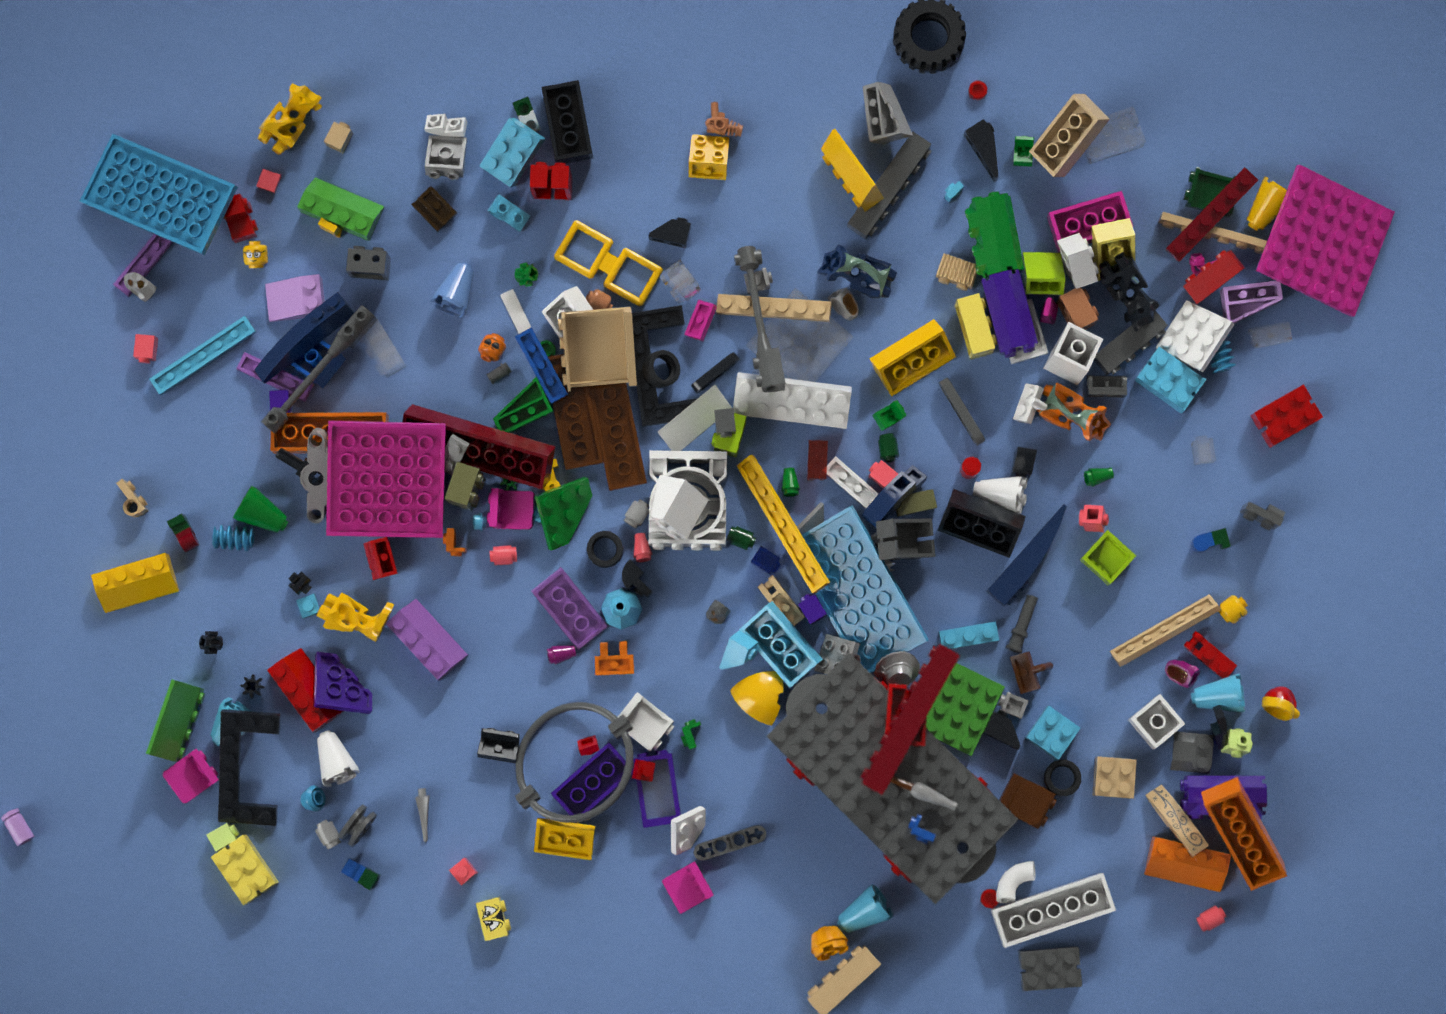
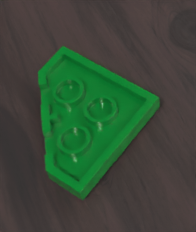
M587 477L535 495L549 550L569 544L593 496Z

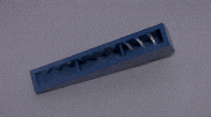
M337 292L293 326L255 368V372L264 384L345 324L354 314L349 304Z
M1065 504L1061 506L986 591L1002 606H1005L1006 603L1010 606L1017 598L1015 593L1019 589L1023 591L1030 583L1027 580L1043 560L1060 527L1067 507Z

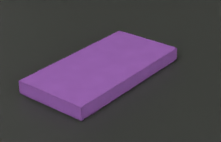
M562 567L531 591L578 650L608 627Z

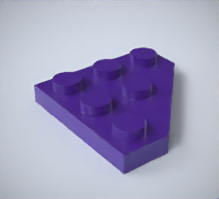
M317 651L315 654L314 707L371 714L372 693L368 688L365 689L361 685L359 678L340 662L341 659L337 654Z

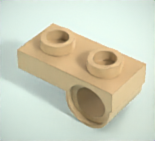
M121 479L116 483L127 497L123 504V510L127 515L136 518L149 511L146 508L147 502L141 495L139 497L134 492L136 488L130 480L127 482ZM136 503L138 506L137 511L131 513L129 507L131 504Z

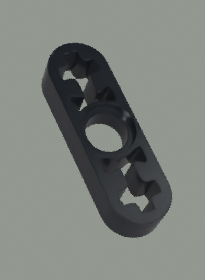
M732 352L698 378L691 387L696 393L701 392L733 367L740 359Z

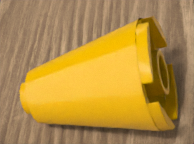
M1266 176L1261 182L1246 219L1249 221L1248 226L1255 231L1258 229L1263 230L1277 217L1287 192L1285 188L1276 182H1267L1269 178Z

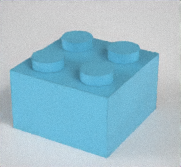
M1046 706L1025 738L1055 760H1059L1080 730V727L1052 707Z

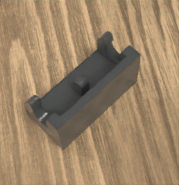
M1087 375V397L1125 398L1127 396L1126 376Z

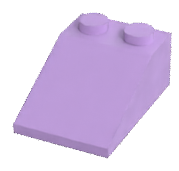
M319 274L265 284L269 322L304 318L325 302L323 281Z

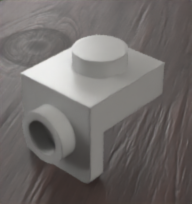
M1006 692L1005 695H1001L998 705L1001 706L1000 711L1022 719L1028 700Z

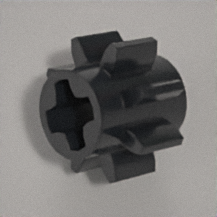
M302 571L299 574L294 572L288 578L291 581L288 586L298 595L301 592L306 594L312 588L309 585L312 580Z
M205 631V635L200 637L199 647L204 650V654H217V650L222 649L223 638L217 636V631Z
M252 674L251 679L244 677L246 682L240 685L245 689L242 694L250 693L251 699L254 698V694L261 696L260 690L265 688L260 683L263 679L255 680L256 676ZM250 683H254V684L256 683V685H255L256 690H255V691H254V690H249L250 687H251V686H250Z

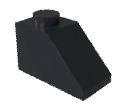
M677 217V220L671 219L651 231L648 236L649 240L686 248L691 223L687 219Z
M1017 447L1014 452L1011 474L1025 478L1030 477L1037 450Z
M1000 710L997 713L993 712L983 734L1019 750L1020 743L1012 720L1008 719L1009 715Z

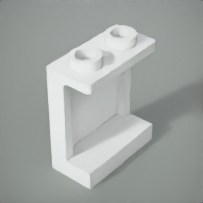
M638 692L618 716L620 717L622 714L626 716L633 726V729L628 734L650 752L652 749L656 751L662 744L660 740L664 734L668 736L675 727L672 725L674 721Z

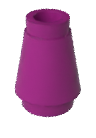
M574 645L551 646V648L547 649L549 663L556 665L575 657Z

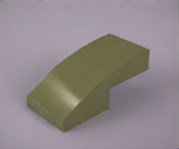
M933 489L910 494L896 510L897 517L936 509L937 504Z

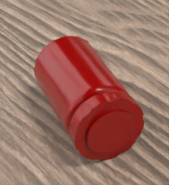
M967 457L961 464V475L966 479L975 478L981 470V463L975 457Z

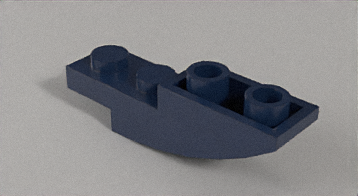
M913 465L907 471H901L875 497L862 513V517L876 527V522L887 519L901 506L902 501L926 481L927 476Z

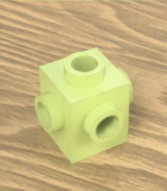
M1238 728L1227 730L1225 745L1221 752L1231 754L1234 758H1242L1252 749L1251 733L1244 732L1243 729Z

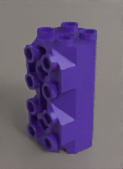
M1019 269L1015 270L1014 274H1012L1011 270L992 274L989 276L990 280L988 281L985 278L981 279L1000 354L1005 355V358H1011L1016 356L1017 352L1024 351V353H1030L1035 351L1038 341Z
M1184 776V780H1180V791H1183L1180 807L1189 815L1190 819H1203V815H1208V819H1211L1204 806L1201 792L1238 777L1257 814L1262 819V815H1266V811H1262V809L1267 807V784L1262 783V780H1266L1265 776Z

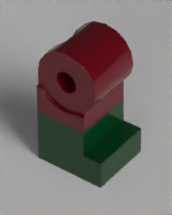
M181 513L167 521L185 553L199 546L196 534L184 514Z

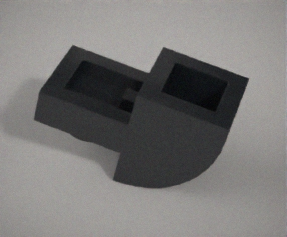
M629 559L622 570V581L627 590L634 585L636 587L634 591L641 598L644 595L648 598L653 592L640 580L644 572Z

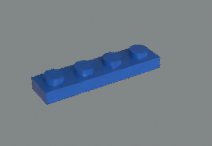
M531 327L516 335L515 338L551 404L566 397L568 393L533 328Z

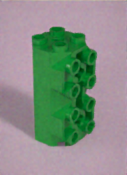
M997 191L989 193L988 197L985 198L982 196L972 198L969 208L965 209V216L969 223L968 233L971 238L977 240L976 245L972 246V253L976 260V273L982 275L985 279H989L990 275L1011 270L1012 274L1017 269H1019L1020 273L1024 271L1011 196L1008 193L1000 194Z

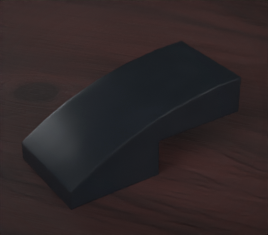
M1218 705L1213 707L1217 722L1210 724L1215 742L1219 750H1221L1225 745L1227 737V723L1222 708Z

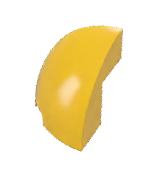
M776 671L760 672L742 679L730 692L736 703L749 716L759 722L772 726L781 707L777 701L780 693H783V680Z

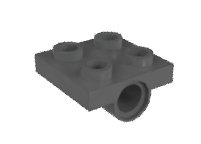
M1247 502L1240 510V513L1244 514L1243 518L1252 522L1256 520L1261 523L1260 526L1269 531L1280 527L1285 515V511L1271 504L1265 510L1251 502Z

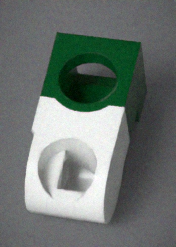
M527 96L513 102L519 121L535 132L539 131L540 127L529 97Z

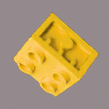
M693 134L691 138L688 177L726 180L729 137Z

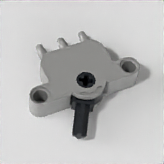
M315 428L308 437L307 458L304 461L283 448L278 450L276 458L297 470L296 475L300 477L302 486L308 491L307 518L310 522L316 524L324 519L327 511L328 447L326 431L322 428ZM313 436H320L322 438V441L316 442L313 439ZM317 473L320 474L318 478L314 477ZM312 510H319L321 512V515H314Z

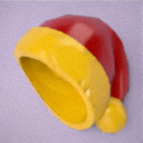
M1283 686L1274 687L1262 698V707L1271 716L1283 721L1299 718L1300 712L1297 709V702L1289 688Z

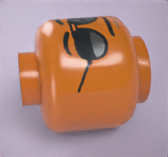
M496 333L485 335L478 347L481 359L489 363L491 361H499L506 349L504 338Z

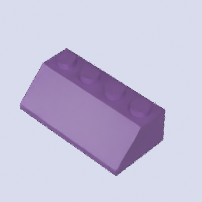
M417 599L399 610L385 623L438 681H441L468 656Z

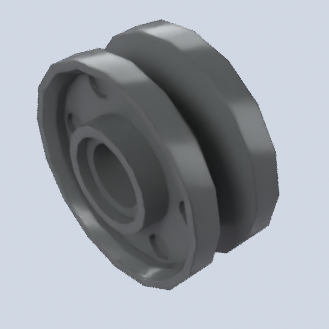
M364 804L354 812L338 835L339 838L344 839L350 834L351 838L348 844L351 847H354L377 817V814L374 812L365 817L364 814L367 807Z

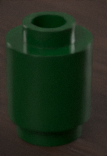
M893 433L880 435L878 440L880 459L886 463L896 461V458L899 457L897 438L894 437Z
M732 526L726 540L734 546L748 550V548H753L756 538L753 537V532L738 526L736 528Z

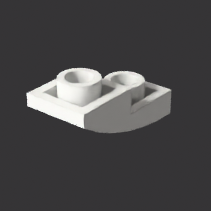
M446 114L427 115L425 132L441 136L465 137L467 120L465 117L447 119Z

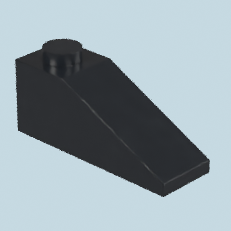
M983 119L965 130L964 137L995 182L999 177L993 133L995 130L990 122L986 123Z

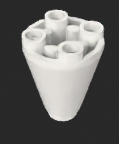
M1015 476L981 480L980 482L976 481L973 496L1021 514L1022 506H1025L1027 500L1024 489L1027 487L1028 479Z

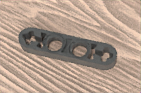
M945 378L938 382L975 445L978 446L985 442L982 432L950 380Z
M756 825L700 843L694 848V856L698 860L703 861L760 843L766 838V831L762 826ZM756 828L759 831H763L761 839L757 840L756 837L750 838L752 842L748 843L745 831H749V835L755 833L754 829ZM737 834H741L745 838V842L741 846L734 843L733 839ZM719 840H723L727 846L722 852L717 851L715 848V844ZM708 843H712L714 855H711V851L705 853L706 857L703 858L701 855H697L700 846L707 849L710 848Z

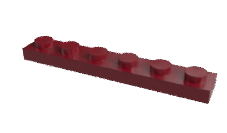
M1244 167L1165 250L1180 262L1258 182V179Z

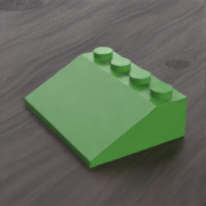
M171 679L146 754L174 762L184 758L186 748H184L185 743L190 740L192 723L196 722L199 715L197 708L199 704L203 703L205 698L203 688Z

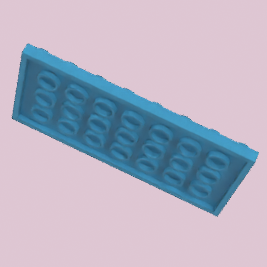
M112 134L80 202L205 256L238 187L235 184Z
M853 505L802 534L830 581L828 585L815 594L839 637L860 644L857 654L861 658V664L870 673L875 671L876 664L882 657L892 652H909L929 640L885 561L879 560L878 549Z

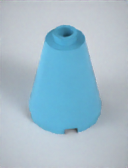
M1234 674L1195 688V692L1191 693L1192 704H1196L1197 708L1213 709V707L1220 705L1223 711L1245 712L1243 686L1240 684V680H1242L1241 674Z
M870 885L838 916L839 921L837 923L842 931L850 933L893 918L891 907L887 908V899L876 885Z

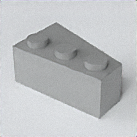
M876 82L863 86L869 142L885 144L913 136L891 85Z

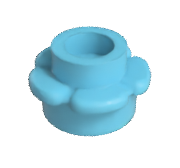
M482 513L473 515V528L481 532L486 527V516H482Z

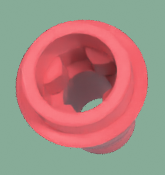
M635 534L634 558H636V562L650 561L652 552L646 539V534Z

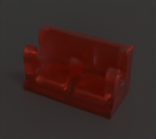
M809 440L807 481H824L826 479L828 441Z

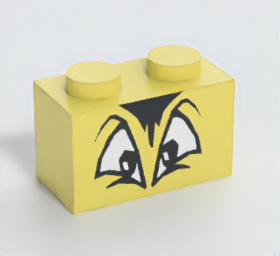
M497 897L476 903L485 941L509 935L511 925L509 919H505L504 912L507 909L504 900Z

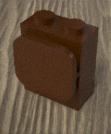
M1012 773L999 799L1020 821L1036 829H1039L1040 826L1044 827L1048 819L1045 815L1048 809H1053L1057 800L1054 799L1056 794L1015 773Z

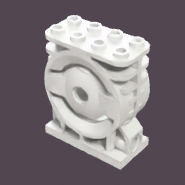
M650 451V477L656 484L651 492L649 502V546H652L653 550H664V547H671L672 550H683L684 547H691V550L700 551L703 550V547H710L711 551H722V547H726V497L721 483L727 478V452ZM668 462L685 463L687 465L686 467L675 468L668 472ZM693 463H709V473L700 468L690 466ZM664 475L685 479L687 482H694L703 486L710 495H719V498H708L701 488L692 485L708 499L694 527L700 525L708 515H717V518L709 519L701 528L692 530L687 539H674L670 537L668 531L658 527L656 521L650 517L658 479L655 476ZM714 477H721V478H720L718 481H716V479H715Z

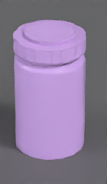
M18 808L7 812L1 817L17 847L35 837Z

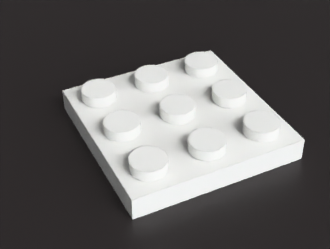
M1186 300L1157 344L1156 349L1161 347L1179 361L1204 372L1233 328L1234 323Z

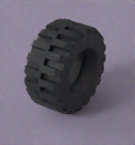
M918 0L917 3L911 2L908 4V8H904L900 12V16L897 17L895 23L893 44L896 47L897 56L900 55L901 61L904 64H909L910 69L914 70L916 68L919 69V73L930 71V74H934L936 70L941 72L946 70L947 66H952L956 59H959L965 44L966 25L961 19V13L959 11L956 12L954 10L955 6L951 3L948 6L945 4V0ZM927 20L941 24L947 32L945 45L935 51H926L919 48L912 40V30L916 24Z

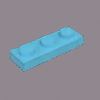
M996 621L939 631L941 644L949 649L999 641Z

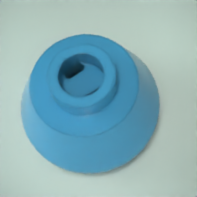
M313 785L302 793L300 801L306 810L318 812L323 809L326 798L323 790Z

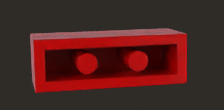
M1223 250L1216 256L1217 260L1214 263H1206L1200 268L1201 273L1197 276L1192 274L1185 280L1187 283L1183 287L1196 304H1199L1245 268L1232 250L1228 252Z

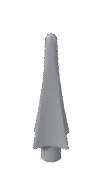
M420 788L415 799L422 826L423 840L427 842L430 795L426 796V788Z

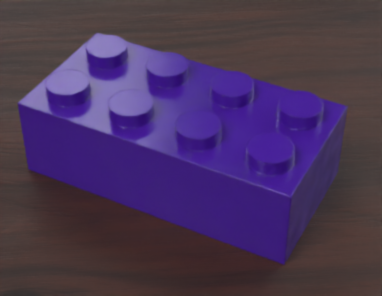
M608 742L550 794L569 815L588 812L594 809L617 788L623 776L626 760Z

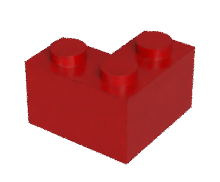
M241 194L234 195L223 217L228 224L232 240L235 243L257 237L256 231L258 230L256 220H252L250 213H253L252 206L247 198H243Z

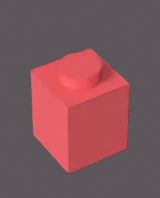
M136 334L133 357L139 360V363L149 364L150 361H156L158 338L153 335Z
M882 460L879 463L875 462L868 470L871 472L869 478L883 489L898 475L895 470Z
M463 858L449 870L460 885H464L478 873L467 858Z

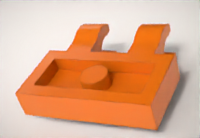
M619 641L620 655L609 656L608 642H600V656H595V675L634 674L633 654L628 655L627 641Z

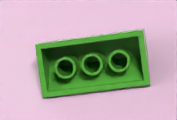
M316 177L305 189L297 206L301 213L318 220L323 218L340 229L367 241H370L385 208L380 204Z

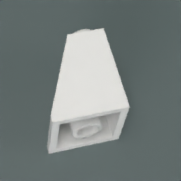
M1068 322L1043 369L1078 385L1088 373L1103 339Z
M660 475L650 517L656 521L658 527L666 529L670 537L674 539H687L705 508L708 499L685 479Z

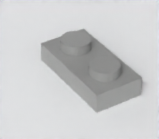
M454 434L450 437L445 447L444 471L450 475H453L456 463H461L470 444Z

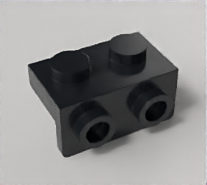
M482 728L477 757L516 763L520 734L513 731L504 732L497 731L494 728Z

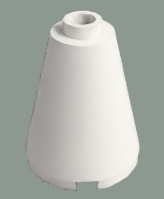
M330 730L320 733V737L317 738L323 785L331 787L333 782H337L339 785L357 776L356 772L360 773L359 768L336 733Z

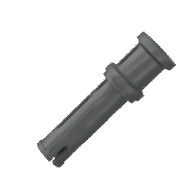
M1026 595L1016 627L1011 630L1012 636L1009 644L1005 647L1006 649L1022 653L1023 650L1021 648L1024 639L1028 637L1027 629L1038 601L1037 597Z

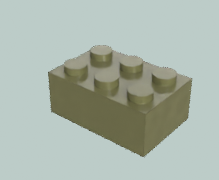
M460 462L456 463L445 496L449 504L472 511L473 507H477L480 498L478 497L479 489H483L486 481L480 469Z

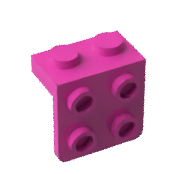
M491 488V493L488 496L490 512L487 514L489 527L495 529H532L534 492L504 491L499 488Z
M197 748L162 774L183 804L189 802L219 780L215 768L207 764L205 754L202 751H198Z

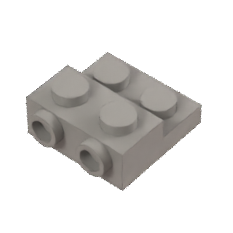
M429 135L425 174L433 179H438L440 176H447L451 180H457L459 177L463 178L467 138Z

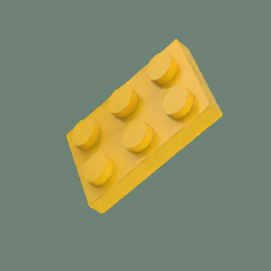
M537 818L534 852L592 860L595 826L579 823H562L550 819Z

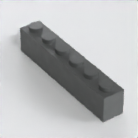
M912 131L913 136L907 138L876 182V186L884 199L866 212L862 207H859L847 223L848 228L864 239L868 235L873 236L878 228L876 227L878 221L885 219L889 213L886 211L888 207L895 205L899 199L897 195L900 190L904 191L910 183L908 180L912 174L915 176L921 168L919 163L922 159L926 160L932 152L930 150L931 143L914 131Z

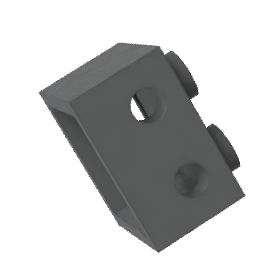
M354 246L353 249L348 248L346 271L351 278L389 281L391 258L387 251H384V248L373 247L372 250H365L363 246Z

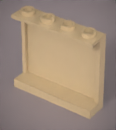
M631 307L561 312L562 319H558L559 331H563V337H559L560 349H564V356H561V365L566 369V374H562L563 386L567 385L568 392L571 391V387L629 383V386H637Z

